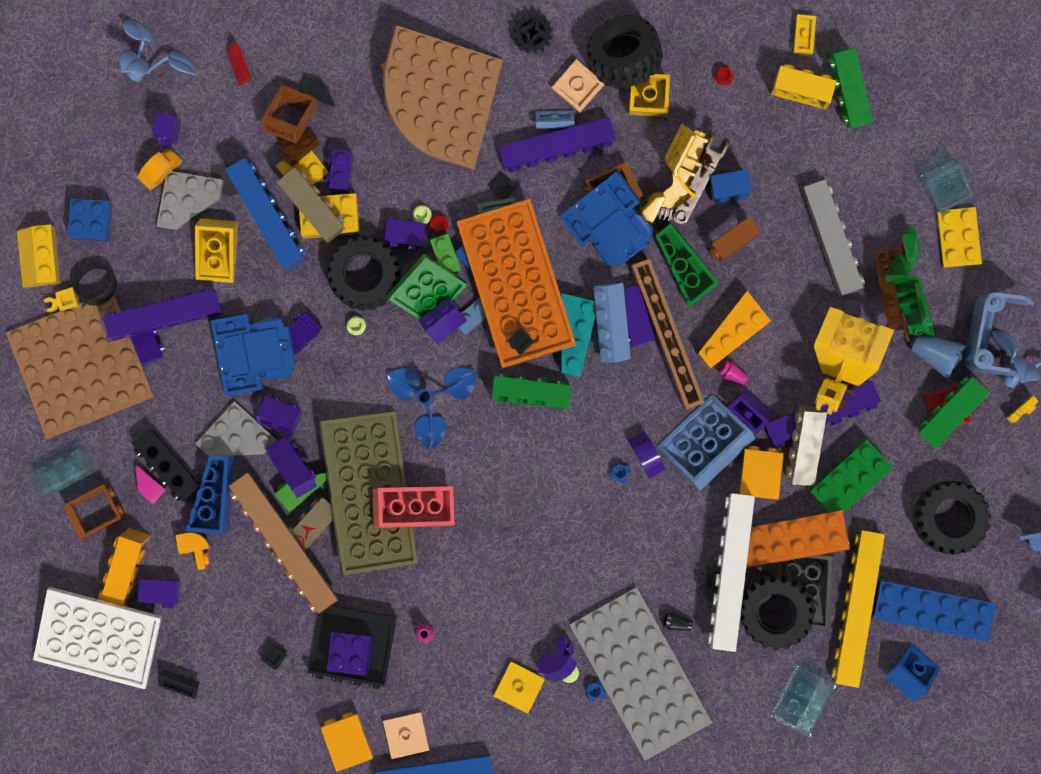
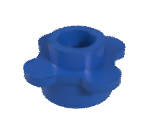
M614 462L613 470L609 473V477L612 480H619L620 483H626V477L631 472V468L628 465H621L620 462Z
M600 680L584 685L589 701L593 702L595 699L605 697L606 693L602 689Z

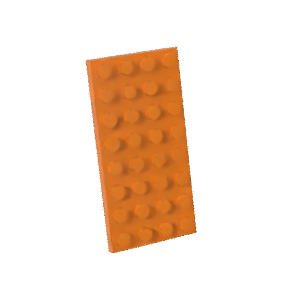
M527 199L457 221L502 369L576 346L531 200ZM523 328L535 343L520 356L507 340L519 329Z

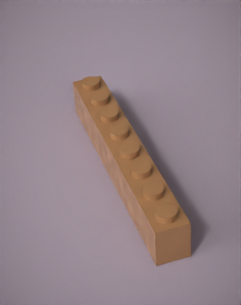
M647 259L632 265L631 270L637 285H639L645 307L684 409L688 410L705 403L651 260Z
M247 473L229 486L231 489L230 495L235 501L239 500L242 505L240 509L244 515L251 517L253 520L251 524L256 532L263 534L265 538L262 540L269 549L272 547L275 551V559L280 565L284 564L287 569L285 573L289 579L296 581L298 584L296 589L301 596L305 595L308 598L309 602L307 604L313 612L317 611L319 614L338 601L339 598L253 476Z

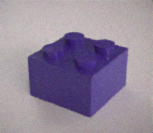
M331 632L327 671L369 676L373 637Z

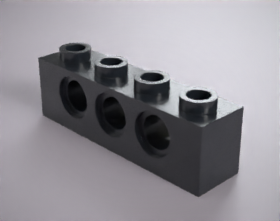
M148 429L132 443L135 447L133 451L140 458L144 457L146 459V466L152 472L156 471L159 474V481L165 487L169 486L172 489L171 495L177 501H187L200 489L201 485L153 429ZM152 447H156L158 450V454L154 458L149 455V450ZM165 461L170 463V470L164 472L161 468L162 463ZM176 476L183 478V483L179 487L174 484Z

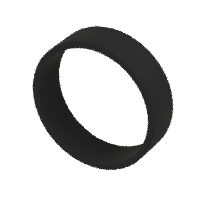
M98 262L89 263L81 267L75 274L73 289L82 302L97 306L106 303L113 297L117 289V279L107 265ZM103 269L110 272L112 283L107 293L96 299H86L80 296L78 290L79 282L88 271Z

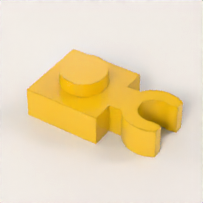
M73 287L56 292L55 299L50 297L44 299L46 303L52 302V307L46 309L47 312L51 313L56 312L58 308L60 311L80 306L78 296Z
M1030 396L1006 419L1011 424L1015 423L1023 414L1029 415L1037 408L1035 404L1039 401L1034 396Z

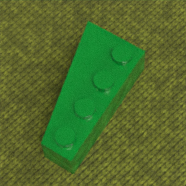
M846 47L828 52L827 57L833 74V80L836 81L835 88H837L838 103L844 113L842 114L844 125L852 129L873 123L856 48Z
M669 224L656 235L689 307L693 306L720 284L672 224Z
M971 373L964 377L958 384L959 386L945 397L942 405H938L931 412L933 415L928 420L924 419L918 426L920 428L918 434L935 449L990 393L988 388Z
M499 374V376H494L492 401L569 409L571 385H567L566 381H556L555 384L548 383V379L537 378V381H531L529 377L518 376V379L510 378V375Z

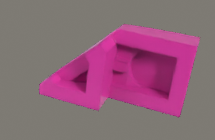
M136 465L138 492L154 504L166 489Z

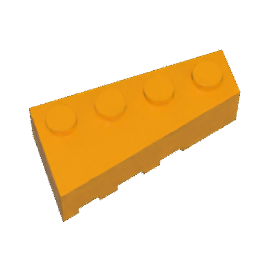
M747 291L697 355L705 366L710 369L771 322V320Z
M128 528L122 535L116 537L113 545L116 548L115 553L110 556L108 562L110 569L103 578L105 586L100 591L98 600L126 607L133 587L130 582H134L139 569L136 567V564H139L144 556L145 550L142 547L149 541V534Z

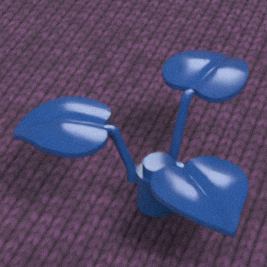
M403 368L388 372L389 385L398 398L401 400H411L416 392L417 401L425 405L429 417L423 416L419 418L415 423L414 430L418 440L428 450L440 444L447 429L446 422L442 417H433L429 405L434 402L436 394L448 392L449 390L452 397L456 399L469 397L475 388L477 378L475 371L468 368L452 369L444 377V383L447 388L433 392L427 389L420 391L417 389L421 385V378L418 372L413 369Z

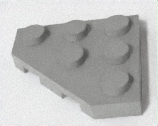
M173 171L169 172L165 178L157 227L178 230L189 220L204 212L206 208L221 200L224 180Z
M234 401L196 442V445L208 456L215 454L229 456L264 455L266 453L265 448L277 440Z

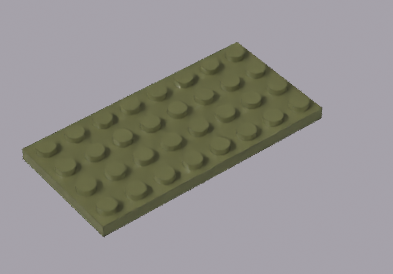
M395 411L320 421L319 425L341 575L418 564L412 527L374 528L372 489L406 487Z

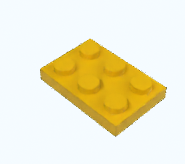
M976 207L937 211L943 268L982 264Z

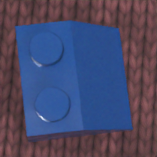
M911 643L893 663L885 677L915 702L929 690L941 668Z

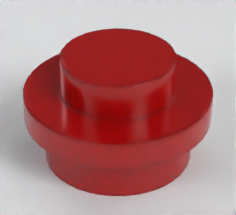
M725 66L718 68L714 75L715 81L722 86L729 85L734 77L732 70Z
M435 215L431 218L430 228L434 233L442 234L448 229L449 223L445 216Z

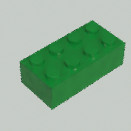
M866 439L816 483L808 493L827 513L844 511L845 513L893 467Z

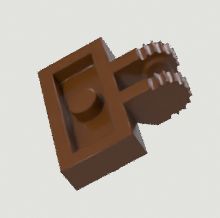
M307 130L303 132L297 144L293 142L289 144L285 139L279 137L277 141L284 149L278 155L281 160L293 167L318 146L320 142L318 138Z

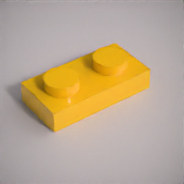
M797 14L793 53L813 55L816 16Z

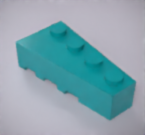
M561 293L564 308L576 342V346L561 350V374L580 378L596 316L595 301Z

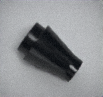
M674 612L665 614L663 627L667 628V630L691 631L693 620H689Z

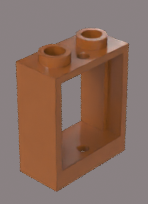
M281 85L261 119L262 130L297 144L317 110L316 98L309 94L298 92L292 87ZM284 101L306 109L297 126L275 118Z
M628 162L586 180V186L583 187L587 195L594 190L592 185L609 178L619 171L622 172L624 179L639 199L643 198V194Z
M749 216L714 241L709 247L711 250L709 254L714 261L718 260L721 263L755 239L761 231Z
M103 484L62 505L80 540H84L124 519L123 514L125 511L120 503H116L114 499L116 493L112 486L108 487L107 484ZM104 492L116 517L87 531L75 506Z

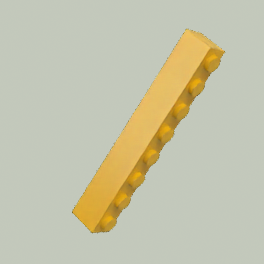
M859 530V534H855L854 545H857L856 553H852L851 564H854L853 571L848 574L847 583H850L849 591L845 592L844 602H847L846 610H843L841 614V621L844 624L843 629H839L838 632L840 647L836 648L834 659L837 660V665L833 667L831 678L834 679L836 684L857 688L860 685L885 534Z

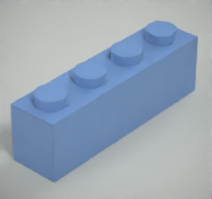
M607 283L593 286L601 362L616 363L631 359L623 283Z

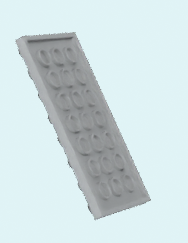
M637 587L569 624L644 760L653 757L712 723Z

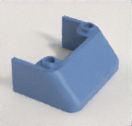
M990 293L977 298L964 358V364L968 369L1019 377L1017 372L1012 369L993 366L994 356L988 351V344L995 312L1001 311L1005 306V302L1033 306L1034 302L1025 296L1003 293Z

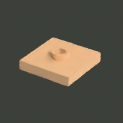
M576 59L551 89L581 113L602 89L604 84Z
M421 712L383 721L391 759L429 751Z

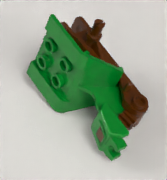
M910 228L908 229V234L902 235L904 245L898 243L899 248L896 249L894 245L893 251L889 247V251L880 250L875 254V263L885 308L884 312L887 318L886 327L894 331L904 330L907 342H910L909 333L921 335L926 332L927 335L935 337L929 304L921 279L918 276L909 275L911 269L918 263L921 247L916 229ZM893 337L890 340L891 346L894 345Z

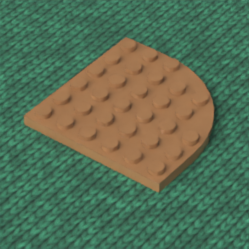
M395 26L383 71L385 105L396 129L405 140H408L417 150L427 156L475 170L503 60L410 29Z

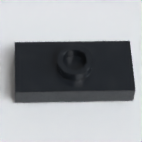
M163 670L159 687L193 699L196 698L200 685L198 681L167 670Z

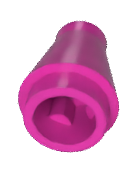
M725 361L719 371L722 378L739 383L742 386L749 378L732 361Z
M421 624L417 627L415 635L418 641L428 643L434 638L435 632L431 625ZM422 631H427L428 636L426 638L422 637Z

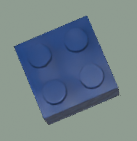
M749 169L710 176L708 181L711 202L716 201V204L727 203V201H730L729 198H735V201L744 200L753 192Z
M70 199L67 237L73 240L110 242L113 204L109 201Z

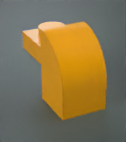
M167 148L162 153H156L144 165L137 178L151 191L161 184L167 174L178 167L183 160L170 148Z
M199 533L175 535L179 554L194 552L197 569H208L207 565L210 564L209 554L204 551L205 549L212 548L208 539Z

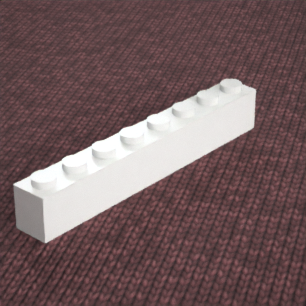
M731 493L725 500V508L728 509L727 516L723 518L722 528L726 529L725 536H721L720 547H723V553L718 557V566L721 569L720 574L716 575L715 586H718V594L714 593L713 605H716V610L711 615V625L714 626L713 633L710 632L708 644H711L712 649L736 652L755 496Z

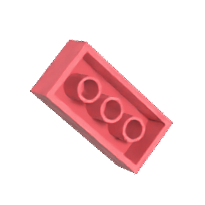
M453 486L372 489L374 528L455 525Z

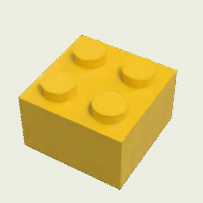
M651 75L650 80L647 82L643 81L640 83V86H630L629 115L667 117L670 75Z

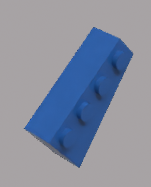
M218 454L209 456L202 477V483L197 492V499L192 508L191 517L185 531L214 534L229 533L231 495L229 493L231 489L229 486L233 481L234 456Z

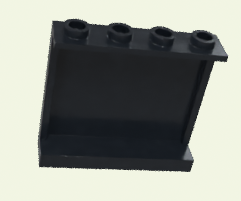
M333 605L329 606L319 613L308 673L317 679H323V676L331 677V681L342 683V680H349L351 685L361 686V683L369 684V688L380 689L381 686L384 687L397 617ZM331 632L373 637L369 676L327 671Z

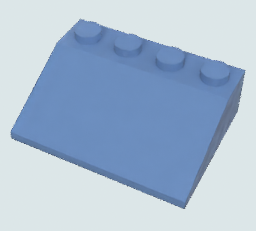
M713 394L657 446L699 491L755 439L751 430Z

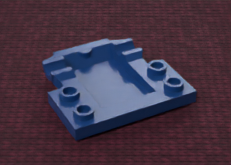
M619 171L615 172L559 216L580 245L583 247L591 241L600 258L609 266L615 264L621 266L650 244L649 239L653 234V226L646 221L644 214L637 213L634 209L641 200Z
M249 314L211 320L225 396L262 390L263 378L280 379L289 377L292 374L293 365L296 364L290 327L285 325L282 318L277 316L265 318L254 324H251Z

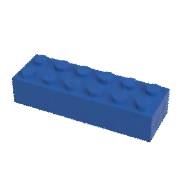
M244 158L226 168L228 176L282 269L287 273L305 263L304 257L307 255L300 244L296 245L295 240H297V237L290 227L286 228L285 224L288 222L283 213L275 209L278 205L271 194L267 195L266 191L269 189L262 178H257L256 175L259 172L253 162H248Z
M878 580L871 618L989 642L996 603Z

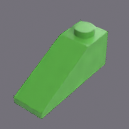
M327 473L316 475L314 481L317 487L299 498L295 497L285 482L276 488L277 493L274 495L289 512H292L328 481Z

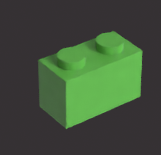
M445 234L431 239L430 242L438 263L454 274L460 273L461 268L449 235Z

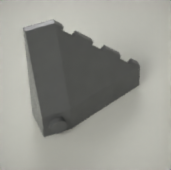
M837 552L756 566L760 572L764 569L769 575L771 573H776L777 575L785 573L791 578L793 576L796 577L801 584L804 583L808 592L811 593L815 605L812 628L829 630ZM788 599L786 602L796 612L794 603L791 599Z

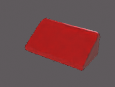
M235 42L226 50L237 82L239 85L250 82L252 78L238 43Z

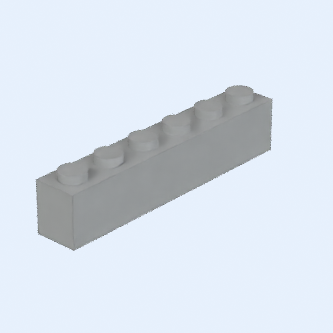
M825 179L803 187L802 192L839 297L863 289L865 281L862 273H858L856 267L858 266V261L855 255L852 256L850 250L852 244L849 237L846 238L844 230H846L844 221L839 219V207L836 201L833 202L831 196L833 190L830 183L827 184Z

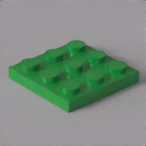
M423 254L389 292L387 298L416 318L421 319L448 297L453 301L467 286V283L441 264Z

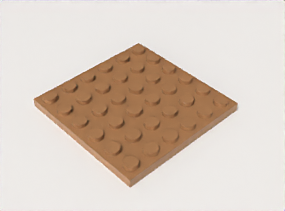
M115 294L104 304L92 306L83 302L78 307L59 311L6 332L47 440L155 398L130 337L107 342L102 324V316H105V313L110 311L122 312Z

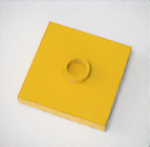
M511 661L494 697L528 714L545 679Z

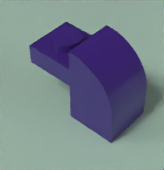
M645 431L628 439L648 478L666 470L655 446Z
M566 637L558 638L555 655H541L538 674L545 680H563L570 676L576 668L577 662L571 658L574 653V647Z

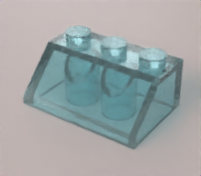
M80 449L70 453L71 457L65 460L60 458L54 461L53 466L47 469L45 466L35 471L36 475L32 476L37 497L46 498L96 472L97 470L88 452L85 450L81 451Z
M796 665L770 717L811 738L836 685Z

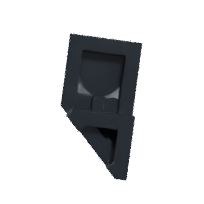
M308 76L304 77L299 92L309 94L320 103L334 107L335 103L331 99L330 91L324 82Z

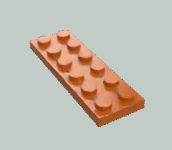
M844 511L751 527L746 568L850 550Z

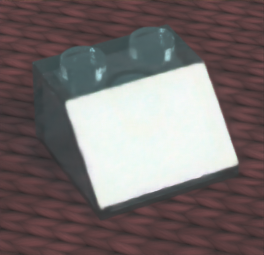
M954 157L919 174L930 199L939 213L974 197L963 167Z

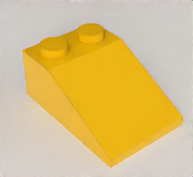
M199 219L195 225L196 280L234 282L238 221Z

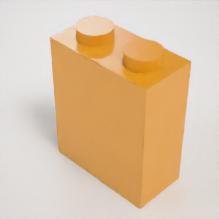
M748 446V449L743 450L739 486L740 495L779 499L783 453H779V449L767 448V451H760V447Z
M352 711L343 714V719L338 721L332 718L325 721V725L321 727L336 772L374 758L359 713L354 714Z

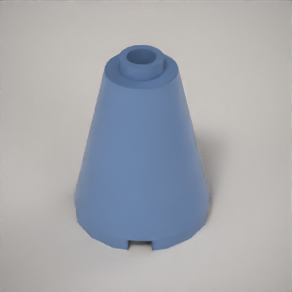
M923 334L918 335V337L914 336L910 343L913 353L948 380L954 374L952 370L957 368L966 347L963 343Z

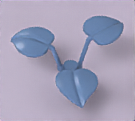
M126 19L123 23V28L127 35L133 39L140 40L141 45L138 54L129 50L121 52L119 58L121 73H127L132 80L140 82L145 74H150L160 64L169 61V65L174 69L191 75H197L192 61L186 55L177 51H171L169 56H165L149 68L148 63L141 59L140 56L145 41H152V32L145 25L135 20Z
M991 330L994 342L1001 349L1012 353L1007 368L1016 371L1019 376L1004 375L1002 381L1007 386L1014 388L1019 381L1023 383L1039 380L1041 373L1037 367L1041 366V355L1038 357L1040 362L1035 365L1030 364L1022 357L1016 356V351L1020 349V346L1014 337L1003 331Z

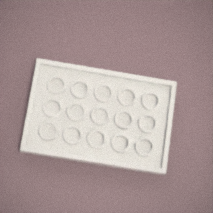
M49 587L47 589L33 660L146 689L162 616Z

